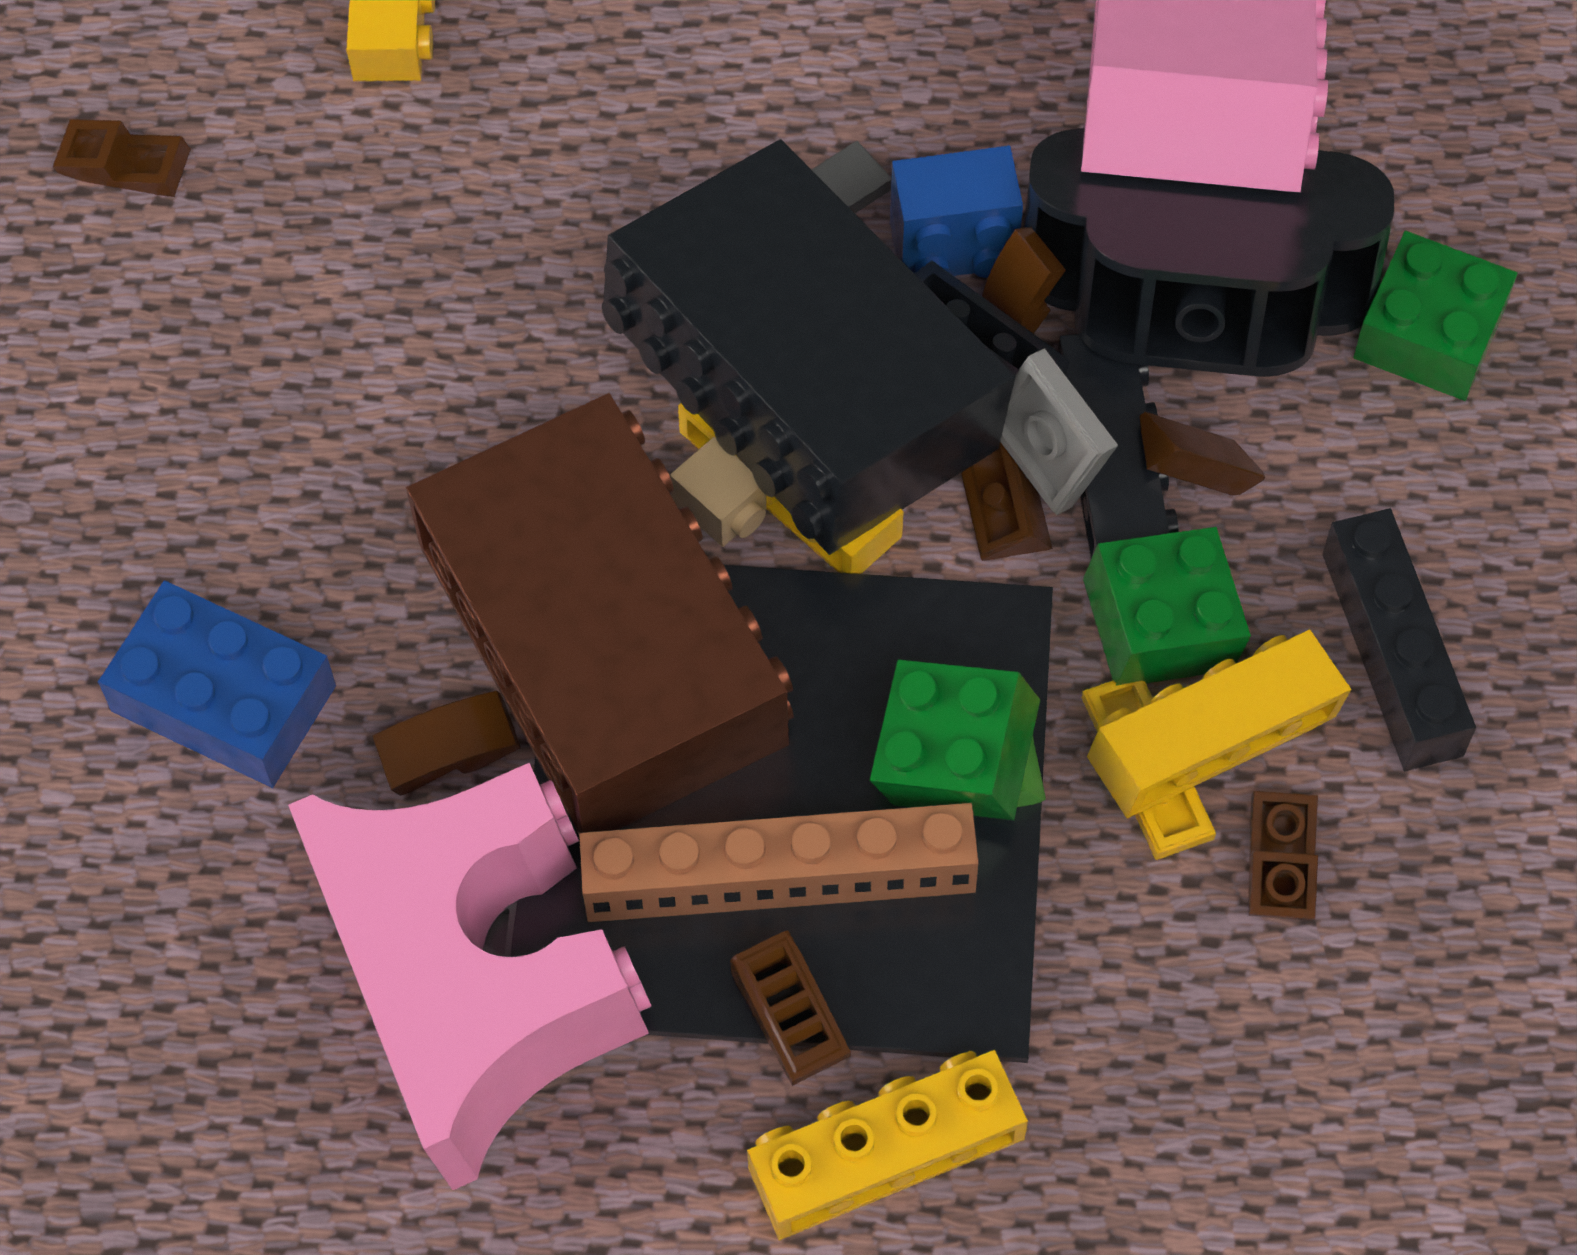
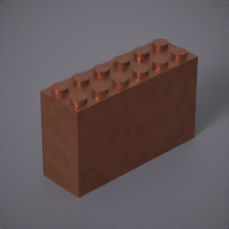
M610 392L406 487L420 548L549 780L553 781L561 802L578 834L618 830L788 746V720L794 718L791 705L787 699V694L793 691V686L784 665L777 656L768 660L758 643L763 638L753 613L746 605L739 609L737 608L729 594V591L733 588L725 566L716 555L708 559L699 544L703 540V535L694 514L687 506L681 509L677 507L670 495L674 491V487L666 467L659 458L649 460L641 446L645 444V438L635 415L631 410L622 413Z

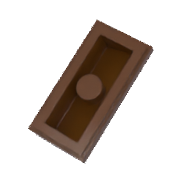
M1148 412L1139 415L1148 470L1229 495H1241L1265 479L1263 471L1235 440Z
M1000 442L997 451L961 473L982 561L1053 549L1040 494Z

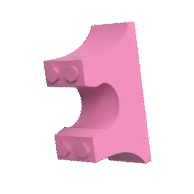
M530 763L451 797L414 807L392 810L353 809L324 801L313 794L288 805L422 1147L452 1190L478 1179L482 1162L496 1135L507 1120L536 1092L569 1070L649 1034L640 1012L652 1006L625 946L612 951L602 929L556 938L545 948L525 956L502 957L483 951V945L491 925L507 906L525 897L542 895L577 869L568 849V846L579 842L553 781L549 780L539 784Z

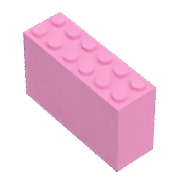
M1096 0L1081 172L1300 192L1304 169L1315 170L1319 148V133H1316L1318 117H1324L1327 102L1328 80H1324L1327 65V49H1324L1327 19H1323L1326 0Z

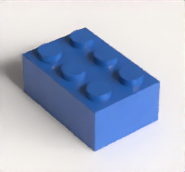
M165 580L98 680V684L111 712L271 788L277 783L336 687L327 655Z

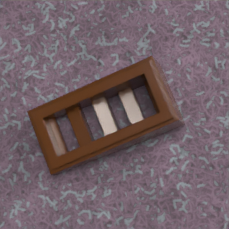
M788 930L756 944L731 958V975L792 1086L851 1057V1051ZM783 964L785 965V969L757 982V977ZM796 985L799 993L771 1007L769 1006L767 998ZM807 1009L810 1010L813 1017L782 1032L779 1023ZM819 1032L823 1033L826 1039L825 1042L794 1056L790 1048L791 1046Z

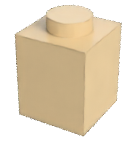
M715 437L710 439L670 474L674 487L671 497L679 509L685 506L689 507L699 526L722 547L736 535L740 538H745L752 534L765 517L766 494L758 487L753 473L735 455H729L725 452Z

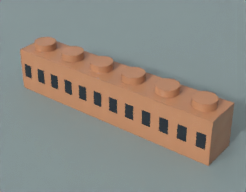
M972 803L579 833L582 892L588 922L976 893L978 855Z

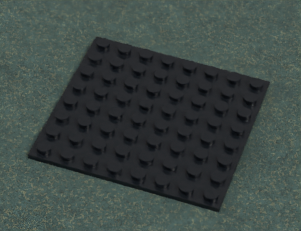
M724 565L733 588L729 591L730 596L738 609L746 605L751 610L762 633L763 639L758 642L768 660L775 656L780 659L792 682L793 691L787 694V699L794 718L788 720L789 745L618 830L907 808L894 806L870 781L898 660L1019 672L1040 698L1033 740L1043 782L1053 587ZM535 756L533 771L539 784H543L549 781ZM1042 802L1017 807L1014 820L973 816L978 855L976 893L588 922L582 892L580 836L572 823L579 842L568 846V849L577 869L542 895H534L517 900L510 957L525 956L537 952L559 937L602 929L612 951L625 946L652 1007L640 1012L649 1032L647 1035L769 1044L731 975L730 960L736 954L788 930L811 971L850 1050L951 1058L968 1051H974L978 1057L995 1050L1000 1061L1028 1063ZM783 964L757 977L756 980L759 982L786 967ZM793 985L766 1000L771 1007L799 993L796 985ZM807 1009L779 1023V1026L783 1032L813 1017V1015ZM819 1032L793 1046L815 1047L825 1042L826 1039L823 1033Z

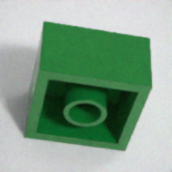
M1405 230L1364 319L1353 359L1466 401L1506 309L1518 272Z
M1217 527L1097 544L1083 582L1112 680H1114L1116 686L1137 681H1145L1147 684L1205 675L1212 667L1227 659H1233L1236 663L1238 662L1251 634Z
M898 660L870 781L894 806L912 808L972 803L973 816L1014 820L1040 698L1019 672Z

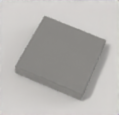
M1044 348L1028 356L1015 375L1016 378L1000 442L1053 513L1059 515L1074 506L1118 447V444Z

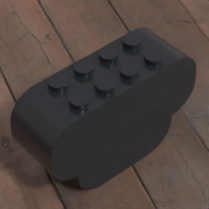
M1085 128L1069 129L1054 133L1043 139L1035 147L1030 163L1024 228L1032 227L1066 269L1044 302L1059 309L1075 311L1077 334L1096 353L1108 359L1128 364L1270 377L1286 374L1303 366L1314 352L1317 336L1345 334L1362 326L1380 285L1394 216L1393 186L1389 178L1370 162L1350 154L1318 150L1315 170L1304 169L1301 191L1289 192L1081 172Z

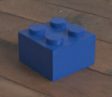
M1010 145L892 161L890 228L896 256L913 273H916L932 260L953 276L975 273L979 277L988 278L1006 242L1015 229L1021 228L1023 202Z

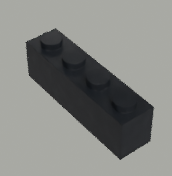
M1078 334L1060 336L1058 352L1070 360L1066 374L1067 379L1118 444V447L1080 496L1090 559H1092L1098 543L1179 532L1176 511L1174 508L1165 509L1162 492L1169 489V476L1148 470L1146 465L1139 415L1148 412L1158 416L1155 403H1145L1143 387L1149 384L1148 366L1122 363L1108 359L1090 349L1080 339Z
M1384 509L1332 522L1322 555L1404 772L1464 757L1476 730V725L1392 509Z

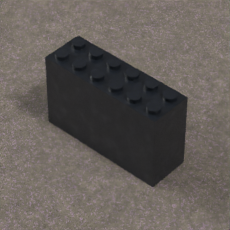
M782 139L777 140L608 235L606 264L604 266L605 285L602 312L610 328L617 334H624L639 350L640 356L647 368L655 374L660 373L672 385L685 409L691 414H698L711 427L723 450L729 455H737L753 473L755 482L762 492L769 497L775 496L789 511L800 533L808 539L814 538L828 555H831L874 528L899 509L906 508L999 449L1016 376Z

